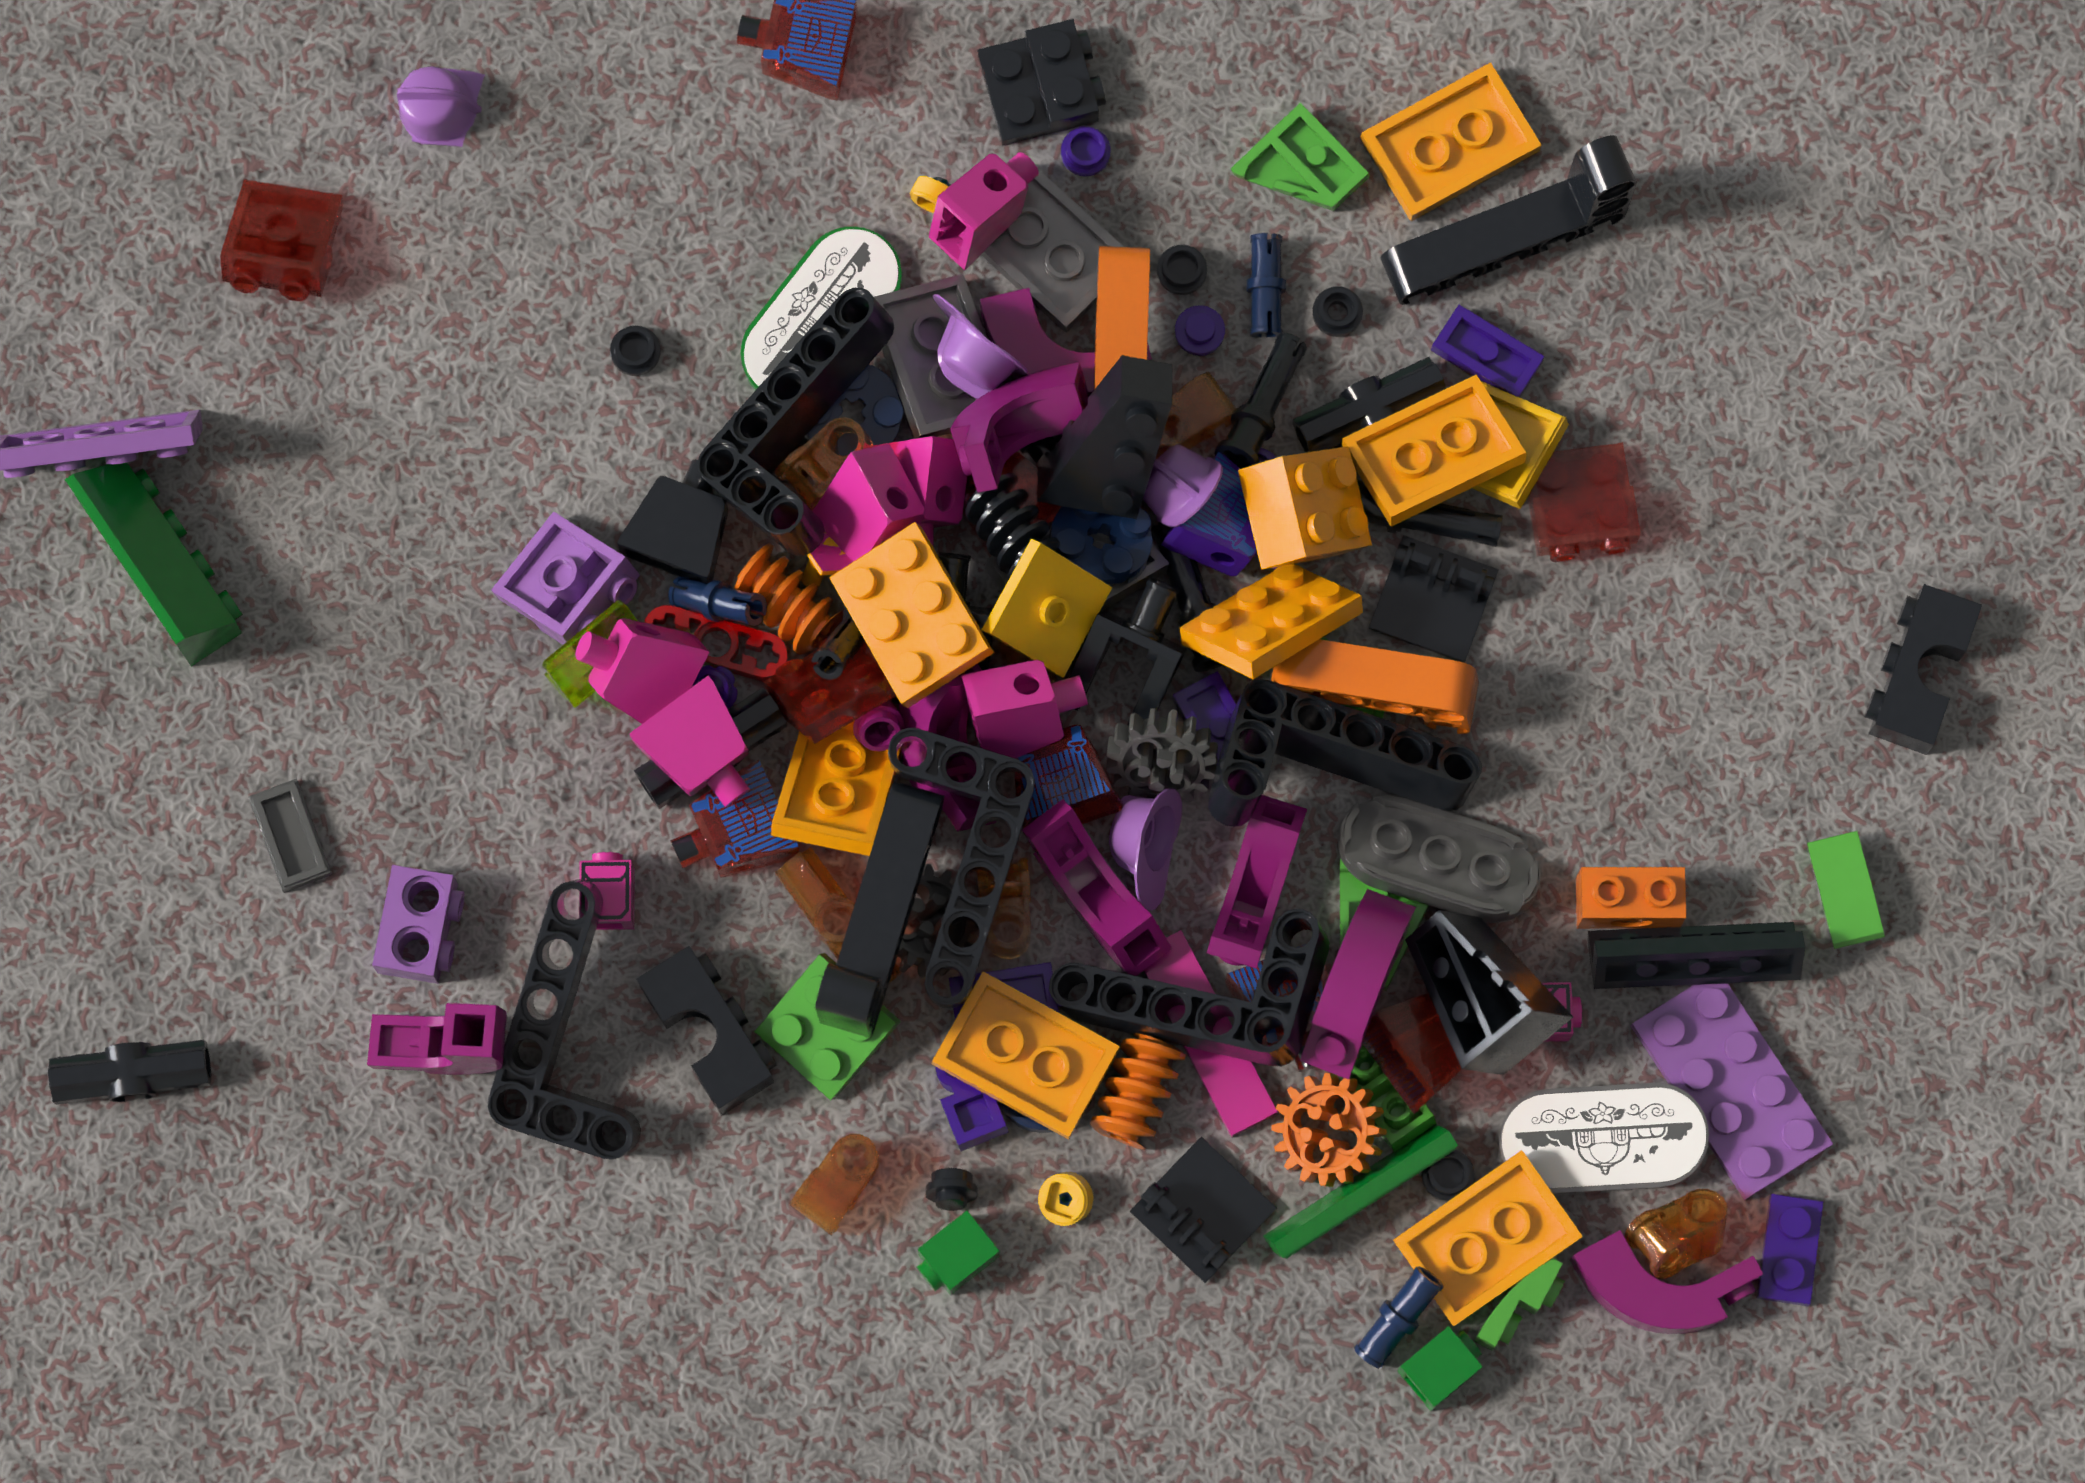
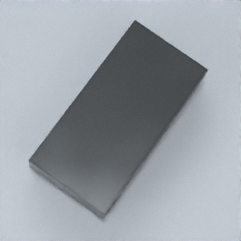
M297 778L248 796L284 893L332 875Z

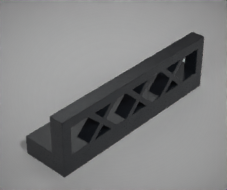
M1794 922L1588 931V950L1594 989L1801 980L1805 942L1803 931L1795 932Z

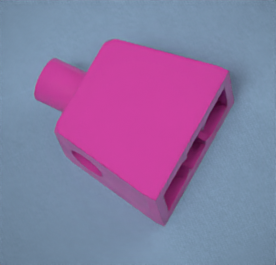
M1018 152L1007 163L996 154H988L938 196L929 238L963 270H966L1022 213L1028 184L1039 175L1035 163L1021 152Z
M931 436L889 443L925 508V517L920 526L934 547V528L958 525L963 515L967 476L963 473L954 440ZM879 445L868 446V448L875 447V446H879Z
M889 443L850 452L813 510L824 524V530L827 535L853 562L912 523L916 522L920 525L925 517V508Z
M621 618L616 622L608 639L589 631L586 632L577 645L576 659L593 666L588 682L603 699L643 724L692 687L710 652L691 633Z
M1040 660L961 675L980 748L1014 759L1060 741L1064 737L1059 713L1088 705L1079 675L1050 683L1044 662Z
M709 675L629 733L635 745L690 797L709 785L726 808L750 790L733 767L749 754L748 749Z

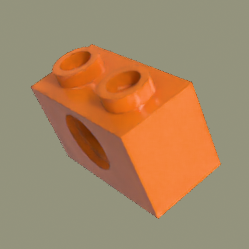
M1581 867L1576 876L1577 929L1681 927L1686 920L1685 867Z

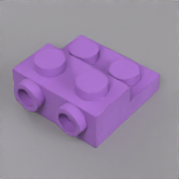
M553 511L491 591L500 601L533 621L542 632L576 653L577 645L586 632L589 631L601 637L603 636L606 627L604 620L616 605L624 606L632 600L637 590L636 580L640 574L625 556Z

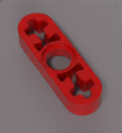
M672 605L656 607L645 619L644 623L655 625L664 624L667 617L674 618L676 628L688 633L691 632V623L700 624L695 630L694 635L701 643L703 638L712 631H721L727 634L731 639V646L728 652L720 657L708 655L703 664L704 666L710 665L713 668L722 666L733 674L762 682L773 681L779 678L787 668V648L784 642L772 633L726 620L722 622L706 619L701 613ZM739 637L749 638L745 643V647L752 651L761 652L764 649V645H771L773 655L779 658L778 662H769L766 669H759L756 658L742 654V663H733L739 652Z

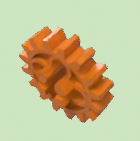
M1324 1073L1321 1084L1317 1077L1306 1076L1304 1077L1305 1091L1290 1086L1287 1091L1293 1100L1290 1105L1277 1104L1275 1109L1285 1116L1284 1122L1273 1124L1271 1130L1282 1133L1284 1140L1275 1145L1274 1149L1275 1152L1289 1153L1291 1155L1284 1165L1287 1170L1296 1171L1302 1168L1300 1180L1313 1183L1318 1177L1320 1186L1333 1187L1337 1177L1341 1183L1351 1184L1354 1183L1353 1169L1361 1173H1368L1371 1170L1368 1162L1365 1160L1368 1154L1381 1156L1383 1151L1373 1144L1374 1137L1386 1135L1387 1129L1375 1126L1374 1119L1380 1117L1384 1111L1383 1108L1369 1107L1367 1105L1374 1093L1364 1088L1356 1091L1358 1080L1351 1077L1349 1080L1343 1078L1339 1084L1338 1075ZM1339 1097H1342L1345 1101V1109L1341 1114H1338L1337 1108L1333 1107L1334 1102ZM1307 1111L1310 1118L1329 1122V1125L1335 1130L1355 1132L1357 1135L1356 1146L1351 1149L1349 1142L1328 1138L1329 1135L1323 1130L1303 1127L1301 1124L1302 1114ZM1316 1146H1319L1321 1152H1324L1323 1159L1318 1163L1313 1159V1150Z

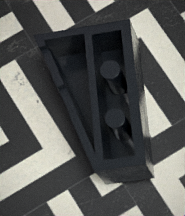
M1121 355L1088 397L1086 408L1075 421L1070 420L1063 429V437L1050 453L1046 451L1039 459L1037 502L1137 519L1172 407V364Z
M1439 910L1405 939L1460 1066L1464 1070L1504 1075L1573 1018L1569 1011L1479 917Z

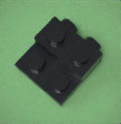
M1074 19L1026 30L1025 38L977 49L979 64L1002 146L1099 122L1098 106L1106 105L1105 94L1099 75L1089 76L1085 61L1093 59L1091 43L1086 30L1077 32Z

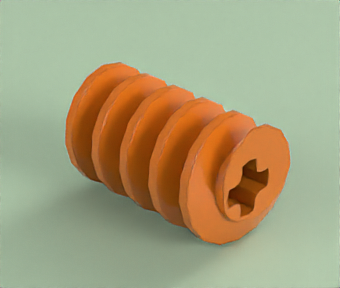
M768 543L759 549L746 563L738 575L734 589L762 594L767 602V612L763 616V623L769 628L779 626L778 637L783 641L794 639L793 650L799 655L806 654L820 646L839 623L842 622L843 610L832 617L829 616L827 613L833 603V599L828 596L815 603L813 598L819 586L816 583H812L801 590L798 585L804 573L798 569L786 577L783 573L789 559L783 556L771 563L769 558L775 546Z
M1133 1033L1137 1039H1123L1120 1046L1121 1050L1130 1058H1116L1113 1063V1068L1122 1077L1107 1078L1105 1087L1114 1096H1103L1098 1101V1107L1108 1116H1092L1090 1125L1103 1136L1131 1147L1145 1150L1137 1141L1138 1138L1155 1137L1156 1131L1145 1122L1146 1118H1162L1164 1114L1152 1102L1154 1098L1170 1099L1171 1092L1160 1084L1161 1079L1177 1080L1179 1076L1168 1065V1061L1185 1060L1186 1054L1175 1046L1157 1038Z

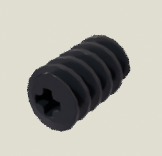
M1011 472L1001 475L997 489L979 493L976 490L968 499L965 511L968 521L976 525V532L979 538L987 541L986 547L990 555L998 557V567L1002 572L1008 574V580L1031 539L1041 542L1055 552L1060 547V541L1056 537L1041 540L1050 530V526L1046 521L1036 522L1031 525L1038 516L1039 509L1036 505L1020 508L1027 501L1029 495L1026 489H1017L1010 492L1018 482L1017 475Z

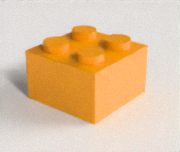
M1349 446L1281 456L1238 470L1261 570L1326 559L1372 546L1368 519L1364 512L1356 478V469Z

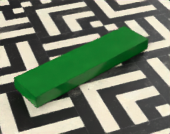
M1435 1124L1396 1152L1390 1153L1370 1166L1371 1170L1368 1173H1359L1353 1177L1354 1183L1342 1184L1263 1235L1274 1253L1281 1258L1287 1259L1456 1150L1458 1144L1449 1130Z

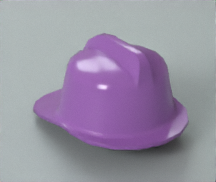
M434 66L419 68L409 73L401 87L397 88L400 119L407 132L412 136V141L420 144L462 147L466 133L473 125L476 114L481 112V107L477 104V98L485 75L473 71L445 69Z
M938 294L933 295L936 304L949 318L937 353L938 364L942 373L953 385L977 400L999 387L1013 372L1028 375L1029 372L1025 366L1008 352L988 340L952 304Z
M1176 444L1155 459L1143 500L1157 516L1156 521L1168 527H1177L1195 515L1208 501L1219 484L1223 467L1220 462L1210 457L1205 458L1182 445Z
M1174 788L1163 790L1156 798L1124 796L1120 800L1110 829L1109 845L1111 854L1120 867L1135 875L1136 896L1147 911L1155 910L1164 897L1173 843L1181 822L1182 801L1180 794Z

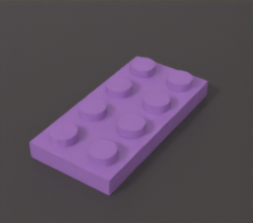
M199 409L0 435V471L3 470L5 478H14L35 473L34 467L39 465L54 464L55 471H68L85 467V460L105 457L106 464H121L136 460V453L156 450L157 457L159 458L183 455L188 453L187 446L194 445L203 431L201 411Z
M1728 983L1693 985L1631 1024L1633 1031L1667 1083L1684 1090L1700 1105L1708 1123V1145L1744 1200L1833 1145V1142Z

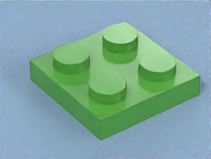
M821 953L754 1032L831 1101L849 1084L901 1021L882 1005L871 1038L820 1024L815 1009L818 991L828 963L837 964L826 953Z

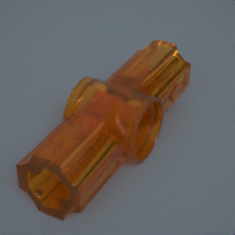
M810 847L788 860L775 872V875L816 930L819 939L838 960L845 934H831L825 929L823 923L825 918L834 911L845 912L851 917L855 903L846 896ZM896 963L889 984L902 974Z

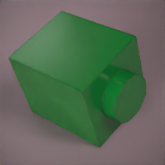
M966 1210L917 1249L918 1255L923 1262L916 1268L935 1292L943 1286L951 1296L1000 1257V1251Z
M1448 1326L1404 1362L1397 1371L1428 1409L1432 1411L1481 1370L1483 1366L1478 1362L1477 1358L1482 1353L1463 1330L1455 1334Z

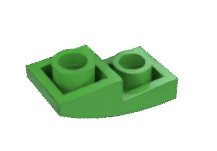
M1858 831L1808 842V851L1834 949L1885 937Z
M1371 1032L1370 1034H1368L1367 1036H1365V1038H1367L1368 1036L1372 1035L1373 1032ZM1375 1037L1362 1044L1350 1077L1358 1080L1356 1091L1364 1088L1374 1093L1367 1105L1369 1107L1383 1108L1384 1113L1374 1119L1375 1126L1387 1129L1386 1135L1382 1137L1393 1152H1396L1434 1126L1436 1120L1434 1114L1423 1100L1410 1108L1407 1106L1418 1099L1419 1096L1405 1103L1403 1099L1415 1093V1090L1404 1097L1400 1096V1094L1412 1087L1410 1086L1400 1093L1397 1092V1089L1407 1084L1408 1081L1405 1082L1404 1076L1400 1075L1403 1072L1402 1070L1397 1071V1068L1400 1066L1395 1067L1393 1065L1396 1061L1391 1062L1389 1060L1392 1056L1387 1057V1050L1373 1059V1054L1385 1048L1383 1046L1371 1054L1368 1052V1050L1381 1043L1379 1041L1366 1049L1365 1045L1377 1039ZM1384 1055L1386 1059L1377 1064L1375 1060ZM1387 1060L1390 1062L1382 1068L1378 1066ZM1392 1065L1393 1069L1384 1074L1382 1070ZM1394 1070L1397 1072L1389 1078L1386 1077L1387 1074ZM1399 1075L1400 1079L1391 1084L1389 1080ZM1403 1080L1404 1083L1394 1088V1084ZM1421 1104L1418 1110L1413 1114L1411 1109Z
M1552 1259L1524 1277L1496 1306L1481 1327L1474 1342L1491 1351L1496 1347L1499 1340L1508 1345L1522 1319V1316L1514 1313L1517 1306L1534 1315L1542 1304L1551 1308L1565 1280L1557 1277L1563 1263Z

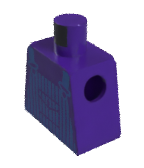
M1218 452L1213 459L1221 463L1223 472L1217 488L1195 515L1177 527H1170L1161 545L1226 575L1237 576L1251 561L1253 556L1257 559L1259 558L1238 473L1240 468L1225 455Z

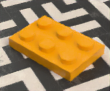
M1491 62L1363 131L1360 138L1410 221L1421 217L1538 153L1542 146Z
M1477 374L1342 438V447L1349 446L1357 473L1391 527L1526 462V451Z
M916 522L829 577L900 703L907 709L994 653L922 527Z
M1298 565L1280 566L1270 574L1250 586L1240 589L1235 595L1213 608L1203 611L1198 617L1180 627L1181 644L1251 679H1255L1362 614V595Z
M811 707L806 708L772 820L771 836L870 856L896 772L891 767L888 750L872 751L856 739L853 733L855 716ZM899 747V749H898V751H897V758H898L899 761H900V758H901V748H900V747Z
M982 971L934 1056L932 1065L1069 1140L1116 1057L1120 1046Z
M1521 1150L1397 1236L1393 1241L1413 1269L1416 1266H1421L1443 1283L1444 1288L1436 1294L1434 1300L1454 1327L1583 1236L1523 1150Z

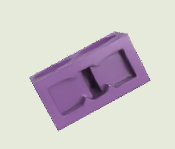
M392 865L372 963L373 968L378 974L438 984L441 971H450L455 949V942L447 940L450 922L460 921L465 897L464 891L457 890L458 883L454 875ZM430 889L439 893L438 903L432 910L419 912L413 909V899L420 891ZM421 939L429 943V951L421 961L408 962L403 959L404 947L410 941Z

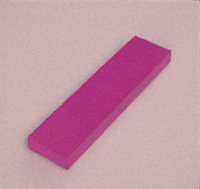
M1181 930L1166 937L1172 950L1143 971L1147 979L1215 994ZM1177 1005L1166 1013L1171 1024L1182 1018L1185 1013V1006ZM1228 1017L1221 1018L1216 1022L1213 1028L1214 1035L1225 1034L1232 1028ZM1183 1046L1231 1138L1278 1113L1251 1061Z

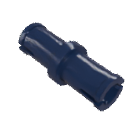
M1258 233L1250 236L1251 278L1246 281V292L1251 294L1250 336L1262 337V333H1266V337H1277L1283 333V329H1281V294L1286 292V280L1281 278L1282 236L1275 233L1271 234V239H1267L1268 233Z
M682 576L676 578L673 583L676 586L685 587L686 590L671 586L669 588L668 597L672 606L702 613L706 619L715 622L730 619L746 623L750 626H757L763 620L758 616L750 615L749 612L764 616L767 612V602L762 594L733 589L729 583L714 580L710 583H705Z
M1416 1266L1413 1270L1414 1273L1392 1301L1386 1300L1379 1308L1380 1317L1361 1342L1354 1347L1356 1353L1375 1368H1382L1386 1359L1406 1334L1412 1335L1419 1326L1416 1320L1436 1294L1444 1288L1443 1283L1435 1275L1421 1266Z

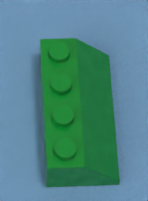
M128 463L107 464L74 473L64 479L191 667L242 634L235 621L243 615L227 590L218 595L207 580L215 575L214 571L199 549L189 554L180 538L187 534L186 530L171 508L161 513L152 498L160 494V492L143 468L134 473Z

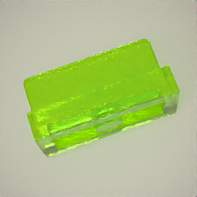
M621 600L612 604L542 663L546 670L544 676L574 708L595 692V689L588 682L593 666L576 659V648L581 637L589 631L608 639L615 624L621 618L638 621L627 605Z

